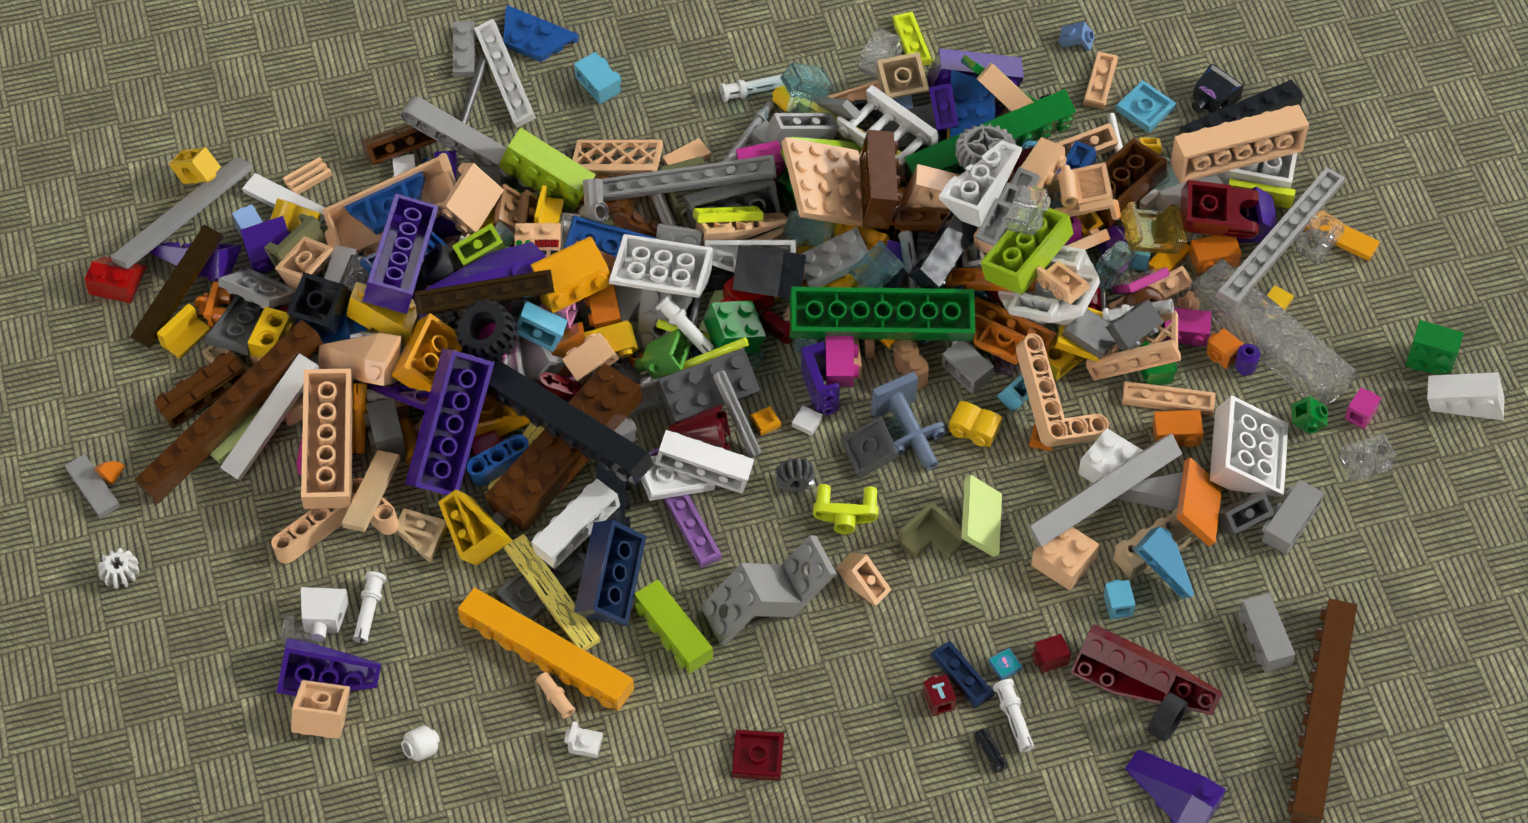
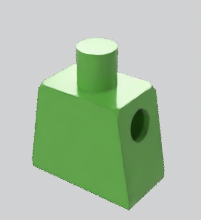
M676 329L647 344L643 357L635 360V366L640 372L646 370L654 379L679 372L684 366L691 345L681 330Z

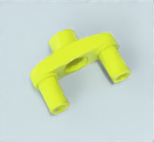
M827 484L817 486L813 516L819 520L834 523V530L837 533L844 535L852 534L855 531V524L871 523L878 519L877 488L865 487L863 505L830 503L831 487Z

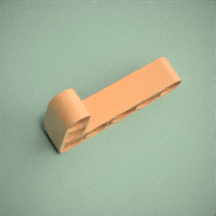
M1028 334L1016 346V354L1041 442L1048 447L1096 440L1109 427L1107 418L1101 414L1064 418L1044 342L1039 335Z
M356 478L352 480L351 503L363 479ZM382 497L370 523L382 534L390 535L397 531L399 521L393 506ZM318 508L309 510L272 538L271 545L277 560L287 564L304 554L342 526V521L349 508Z

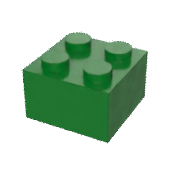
M753 301L713 302L703 318L714 349L746 337L749 346L744 347L746 354L758 353L766 338Z
M1419 319L1405 366L1434 375H1451L1464 332Z

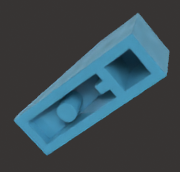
M1161 527L1151 529L1133 549L1181 599L1192 597L1194 592L1177 543L1172 539V534L1167 529Z

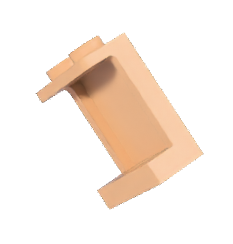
M461 163L458 168L461 176L445 201L437 202L436 205L439 206L440 215L455 223L457 230L464 234L475 233L480 229L504 189L474 163Z

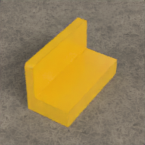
M542 185L534 223H560L564 199L547 197V186Z
M188 303L157 332V336L162 347L181 359L211 329L210 326L197 317L195 308Z

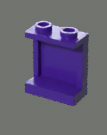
M951 83L929 87L936 129L942 140L947 139L948 129L959 127Z
M820 342L801 347V374L815 411L823 415H831L839 411V384L835 383L826 386L821 376L825 374L826 348L824 343Z

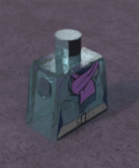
M1117 241L1101 255L1094 267L1100 280L1099 288L1104 293L1131 270L1136 253L1129 248L1127 243ZM1106 269H1110L1109 274L1104 273Z

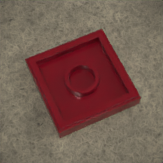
M736 729L732 777L781 781L784 733Z

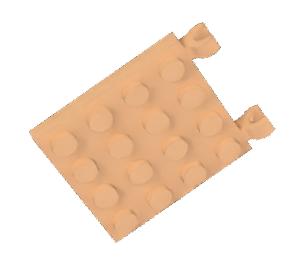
M785 137L781 144L799 216L862 227L860 156L858 150Z

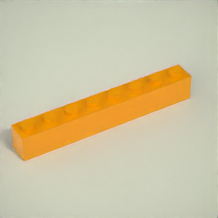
M475 587L458 607L459 619L464 626L475 628L483 637L489 640L491 638L494 639L505 650H513L526 662L532 661L539 665L542 671L558 676L564 684L577 687L583 695L596 698L601 705L608 709L613 708L619 711L634 690L632 677Z

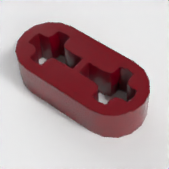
M764 310L758 316L764 331L781 342L790 344L793 340L790 339V324L774 313Z
M543 372L536 382L566 402H569L580 390L577 382L549 372Z

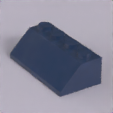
M614 520L593 522L574 609L575 613L594 621L628 626L647 536Z

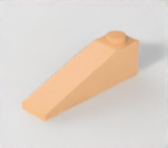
M377 333L319 345L318 366L321 369L351 368L352 379L365 383L385 386L398 382L391 374L400 358L401 336Z

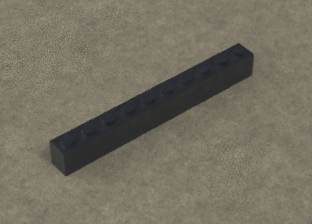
M495 359L486 396L490 394L502 406L507 405L512 408L518 416L527 417L534 426L543 427L549 435L554 438L559 437L571 449L576 448L580 450L587 459L596 460L607 471L609 469L612 470L622 481L626 482L628 480L636 485L653 466L648 451L513 368Z

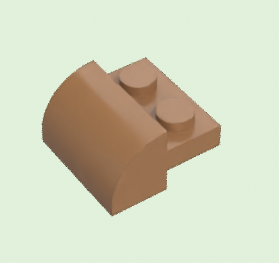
M502 184L500 187L504 191L496 202L494 223L507 230V237L515 239L516 223H534L539 196L528 190L520 193Z

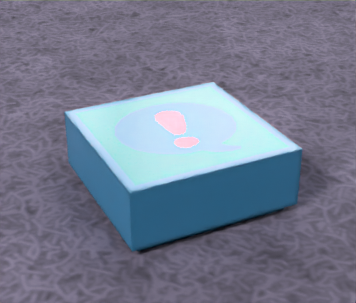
M1010 648L989 658L988 663L1000 680H1004L1022 670V665Z

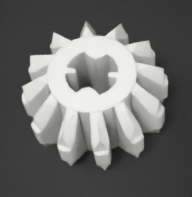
M119 548L118 552L114 553L110 549V555H102L103 562L98 563L100 579L108 587L114 585V588L118 590L119 586L123 584L127 588L128 581L135 582V575L139 574L138 560L129 550L124 553L123 549Z

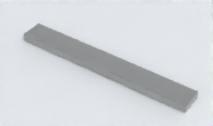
M774 155L602 179L603 202L776 178Z
M235 157L216 172V177L212 181L202 183L111 255L112 262L129 269L253 169L252 164Z
M1167 434L1028 525L1027 528L1037 546H1044L1182 455L1174 436Z

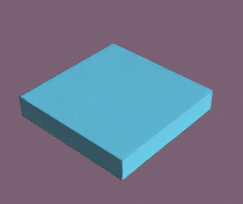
M1142 80L1115 106V111L1150 133L1176 108V102Z

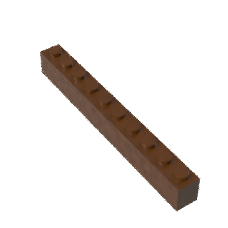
M303 320L294 326L135 478L142 491L159 504L268 399L299 353L310 359L319 350V345L323 344L318 332Z
M1329 598L1327 606H1322L1319 620L1323 621V626L1318 627L1316 641H1319L1320 644L1319 648L1314 649L1312 662H1316V668H1311L1309 683H1313L1312 690H1307L1305 704H1309V709L1304 711L1301 725L1306 726L1305 733L1300 732L1298 747H1302L1301 754L1296 755L1294 768L1298 769V775H1293L1290 789L1295 791L1294 798H1289L1287 812L1291 813L1290 822L1321 823L1323 819L1357 604Z

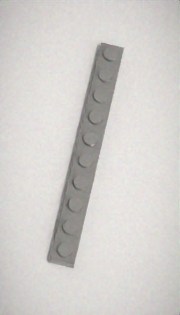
M1326 167L1220 288L1216 297L1236 308L1344 184L1345 177Z

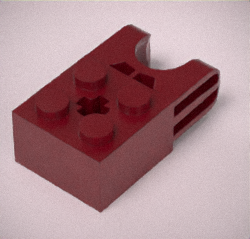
M1188 180L1181 190L1180 231L1252 239L1259 234V226L1256 222L1245 219L1240 214L1239 209L1255 206L1259 201V193L1256 190L1235 188L1228 184Z

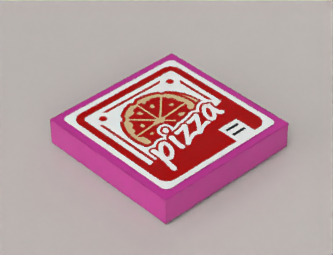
M1167 267L1149 269L1113 285L1112 289L1116 294L1133 293L1168 277L1170 273Z

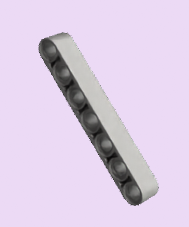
M412 96L400 113L401 119L407 124L448 148L456 150L457 153L483 168L498 166L507 149L420 97ZM500 168L505 181L523 191L532 190V187L525 186L521 180L513 175L506 174Z

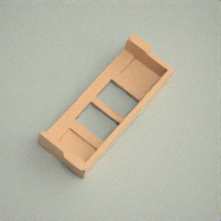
M442 153L439 157L322 209L328 227L325 231L327 244L333 249L335 245L357 249L358 253L372 247H378L383 232L378 235L374 234L352 217L344 206L422 171L426 178L421 201L434 205L437 202H444L456 184L447 154ZM440 210L437 211L436 218L441 216Z
M1106 163L1072 169L1075 174L1078 203L1073 207L1064 206L1055 208V210L1072 217L1110 208L1112 219H1120L1119 202L1113 199ZM1056 174L1053 184L1051 186L1048 185L1044 191V196L1040 201L1044 206L1048 207V194L1060 192L1058 174Z

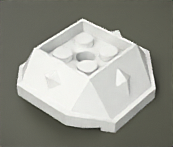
M1063 246L1045 267V270L1057 261H1060L1089 283L1090 289L1069 305L1064 300L1057 299L1048 288H1042L1038 281L1035 292H1025L1023 295H1020L1013 291H999V299L1008 313L1033 319L1036 323L1043 321L1067 326L1075 318L1082 317L1100 284L1099 276L1089 260L1085 249Z

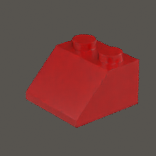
M104 256L92 261L84 281L89 295L131 304L147 267L146 265L135 263L129 269L113 263L110 257Z

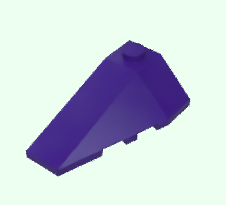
M161 242L149 253L174 265H178L191 243L182 244V247H180L179 242ZM219 243L198 276L208 277L210 281H219V277L231 274L241 251V245Z
M287 638L276 693L297 696L302 680L350 686V691L377 688L381 663L314 643Z
M1140 749L1136 751L1125 768L1140 787L1153 797L1156 805L1170 816V820L1173 823H1209L1223 802L1225 788L1205 776Z

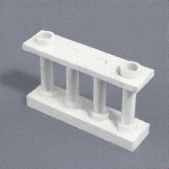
M871 85L866 90L868 103L860 110L861 115L857 120L851 119L849 122L839 116L837 118L838 132L844 138H849L860 147H863L867 131L863 133L856 126L873 110L878 109L884 115L870 130H881L889 121H894L900 125L894 132V141H898L905 133L909 132L916 137L897 157L895 156V158L899 159V167L896 173L904 177L906 175L904 158L913 154L922 144H927L929 147L937 144V130Z

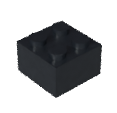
M303 272L287 315L296 323L303 320L312 328L336 335L352 292L344 284Z

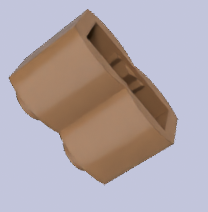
M914 340L894 342L893 361L897 370L903 376L914 372L918 377L917 390L927 387L929 368L926 360L919 355L916 342Z

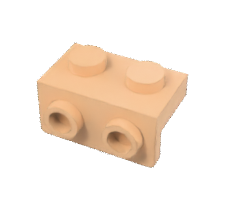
M1057 261L1047 270L1041 266L1036 268L1038 274L1037 281L1044 289L1048 288L1057 299L1064 300L1069 305L1090 289L1089 283L1060 261Z

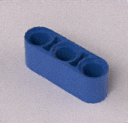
M517 434L471 458L467 463V470L471 481L477 486H482L502 476L530 446L528 439L524 435Z

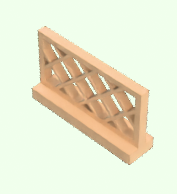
M577 140L572 160L596 174L594 179L654 172L658 170L663 141ZM628 147H633V148H635L634 150L630 151L629 153H626V152L624 151V150H625L626 148H628ZM649 147H656V149L650 153H647L645 151ZM582 148H592L585 154L581 151ZM605 148H613L608 153L602 151ZM597 153L601 156L594 161L590 159V157ZM618 153L622 155V157L617 159L616 161L612 159V157ZM641 153L643 157L635 161L633 157ZM626 161H629L631 164H623V163L626 162ZM647 161H650V162L653 163V164H644V163H646Z
M1173 311L1174 313L1159 315L1163 322L1170 320L1172 322L1165 329L1159 325L1158 329L1161 333L1154 340L1145 335L1140 339L1141 344L1132 350L1128 349L1118 352L1120 348L1116 344L1098 362L1087 359L1086 368L1093 380L1096 381L1181 361V353L1178 350L1177 312ZM1166 336L1171 338V340L1162 342ZM1145 341L1150 343L1147 346L1140 347Z

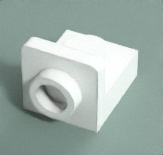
M573 721L571 729L566 730L564 743L568 744L569 753L597 758L603 733L579 728L578 722Z

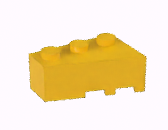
M356 282L350 296L346 316L369 330L374 328L381 333L401 336L402 349H404L418 320L414 300L411 299L407 314L363 302V297L367 285Z
M455 489L438 502L460 559L478 566L513 541L473 497Z

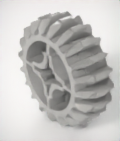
M981 123L979 127L972 125L971 130L965 129L964 133L960 134L956 143V156L959 165L965 169L970 164H976L982 159L984 153L1002 140L1016 145L1012 134H1008L1007 129L1001 130L999 125L992 127L991 123L988 126H983Z

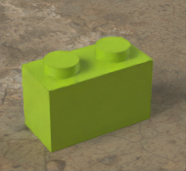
M492 223L452 245L464 267L491 252L505 247Z

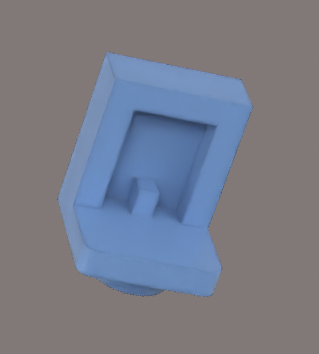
M1085 21L1062 26L1059 44L1062 48L1082 44L1086 51L1091 50L1094 33Z

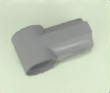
M602 179L583 180L584 205L580 209V217L596 222L606 221L609 217V209L603 202Z

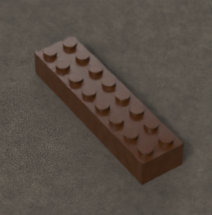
M604 363L568 403L615 431L642 402L643 397L640 385ZM544 429L485 494L489 508L498 512L506 520L525 532L584 467L589 459L583 456L580 450L576 448L571 449L562 439L552 437Z

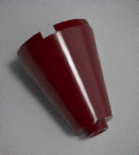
M716 405L669 425L668 431L676 432L725 450L731 448V442L727 443L726 436L731 435L726 411H721L724 407L723 405Z

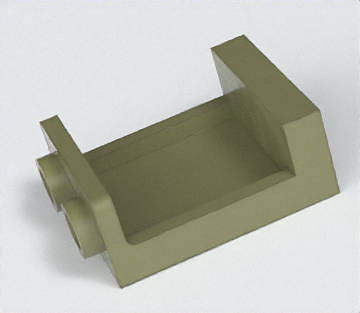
M301 213L298 216L301 224L279 245L269 242L264 247L275 267L303 237L328 245L325 234L319 227L320 223L314 216H307Z

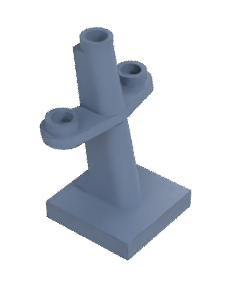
M911 372L874 388L871 403L873 417L876 419L879 416L881 417L892 412L906 435L894 442L899 455L904 454L905 449L912 446L923 468L927 470L936 468L939 462L927 439L932 437L935 440L942 438L946 434V427L943 422H938L920 428L909 406L910 403L916 400L918 384L916 374Z

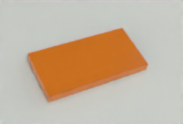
M1190 457L1184 461L1177 519L1210 547L1216 542L1222 486L1210 481V475Z

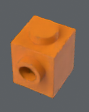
M1223 328L1218 333H1213L1207 340L1206 354L1212 361L1219 363L1227 370L1235 363L1238 348L1244 343Z

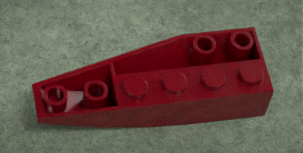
M1095 624L1089 630L1070 672L1113 694L1160 704L1169 693H1173L1188 702L1186 710L1213 715L1223 694L1174 663Z

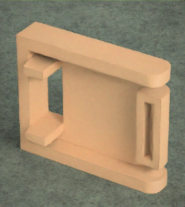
M1098 228L1090 230V234L1087 237L1082 236V239L1066 246L1086 250L1109 240L1110 236L1107 229L1099 231Z

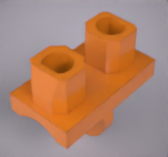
M213 281L210 294L204 293L203 296L195 298L194 305L199 309L198 313L208 320L207 325L210 328H213L227 309L221 307V304L230 305L234 300V294L228 293L226 289L218 286V282Z

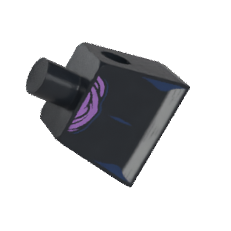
M1212 63L1194 86L1192 108L1197 113H1202L1205 109L1214 113L1228 107L1242 98L1244 85Z

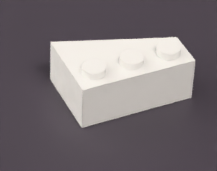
M1499 372L1428 376L1427 400L1430 411L1504 421V393Z

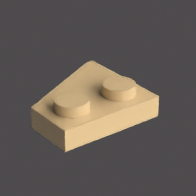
M403 508L398 519L399 526L396 533L428 562H432L447 529L446 521Z

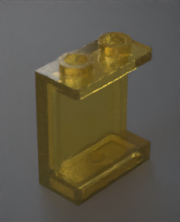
M1129 202L1121 212L1125 239L1128 242L1130 251L1177 254L1187 243L1178 205L1169 204L1164 211L1136 209L1135 202Z

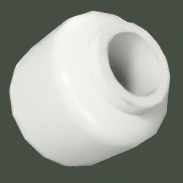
M423 725L405 733L401 746L407 758L421 761L436 754L440 739L435 730H431Z

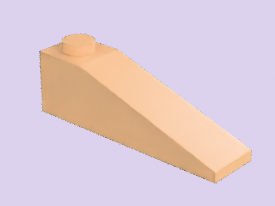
M764 213L763 221L697 223L696 221V230L703 231L701 246L705 247V240H744L788 224V219L783 213Z

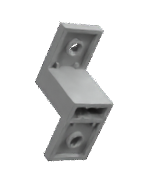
M658 224L656 239L698 246L702 245V230ZM642 289L636 337L637 347L646 349L647 344L670 333V331H666V333L660 334L655 330L658 319L669 321L660 310L657 311L655 308L666 296L670 294L672 300L680 309L683 308L685 312L694 297Z
M810 535L782 565L741 563L700 607L719 644L727 645L754 616L795 617L837 573L817 536ZM809 564H810V566H811V567H810V570H809V573H810V574H808V572H807V567H808Z

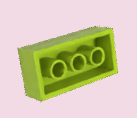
M521 127L508 145L498 165L506 174L513 175L521 180L525 186L532 187L539 193H541L542 185L547 186V197L564 199L563 209L571 213L574 212L584 196L583 180L594 179L596 174Z
M1031 201L980 262L985 280L1023 295L1038 277L1036 268L1041 266L1045 269L1074 234L1070 216Z

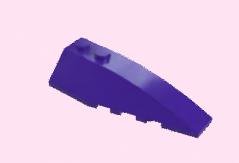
M533 242L494 251L425 290L531 273V264L546 256ZM428 314L419 315V317L424 318Z

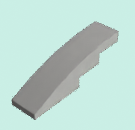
M1018 167L1011 183L1007 182L999 199L995 198L975 236L976 239L993 246L1015 222L1040 180L1038 174Z

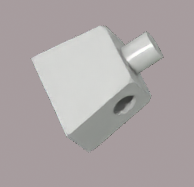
M301 587L303 627L305 632L311 633L313 641L323 642L325 641L326 633L336 634L339 632L349 605L347 590Z

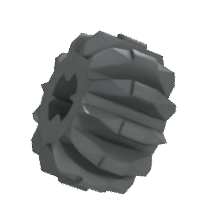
M799 457L796 459L789 458L788 461H781L780 465L776 467V481L778 487L782 488L784 492L791 491L793 494L799 491L802 493L804 489L808 490L811 485L815 484L814 467L806 458L801 460Z

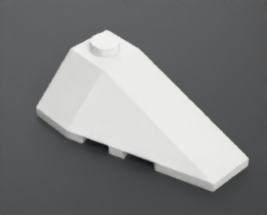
M1003 140L984 153L982 159L976 164H970L965 168L966 171L950 179L940 193L939 199L961 221L980 228L995 198H999L1022 152V147Z
M705 240V247L713 248L712 265L734 273L739 245L796 253V240Z

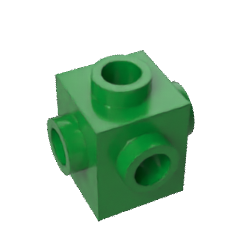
M1308 396L1291 404L1292 424L1306 433H1316L1318 430L1328 426L1327 407L1313 397Z

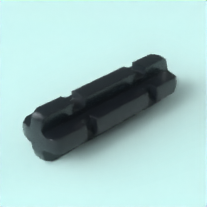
M982 728L975 732V738L982 745L981 748L989 761L993 763L992 766L995 771L1000 773L1008 768V763L1001 756L1002 753L994 740L989 737L990 734L987 729Z

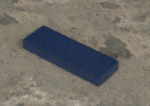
M950 640L931 652L930 657L947 674V677L974 708H977L994 696V691Z

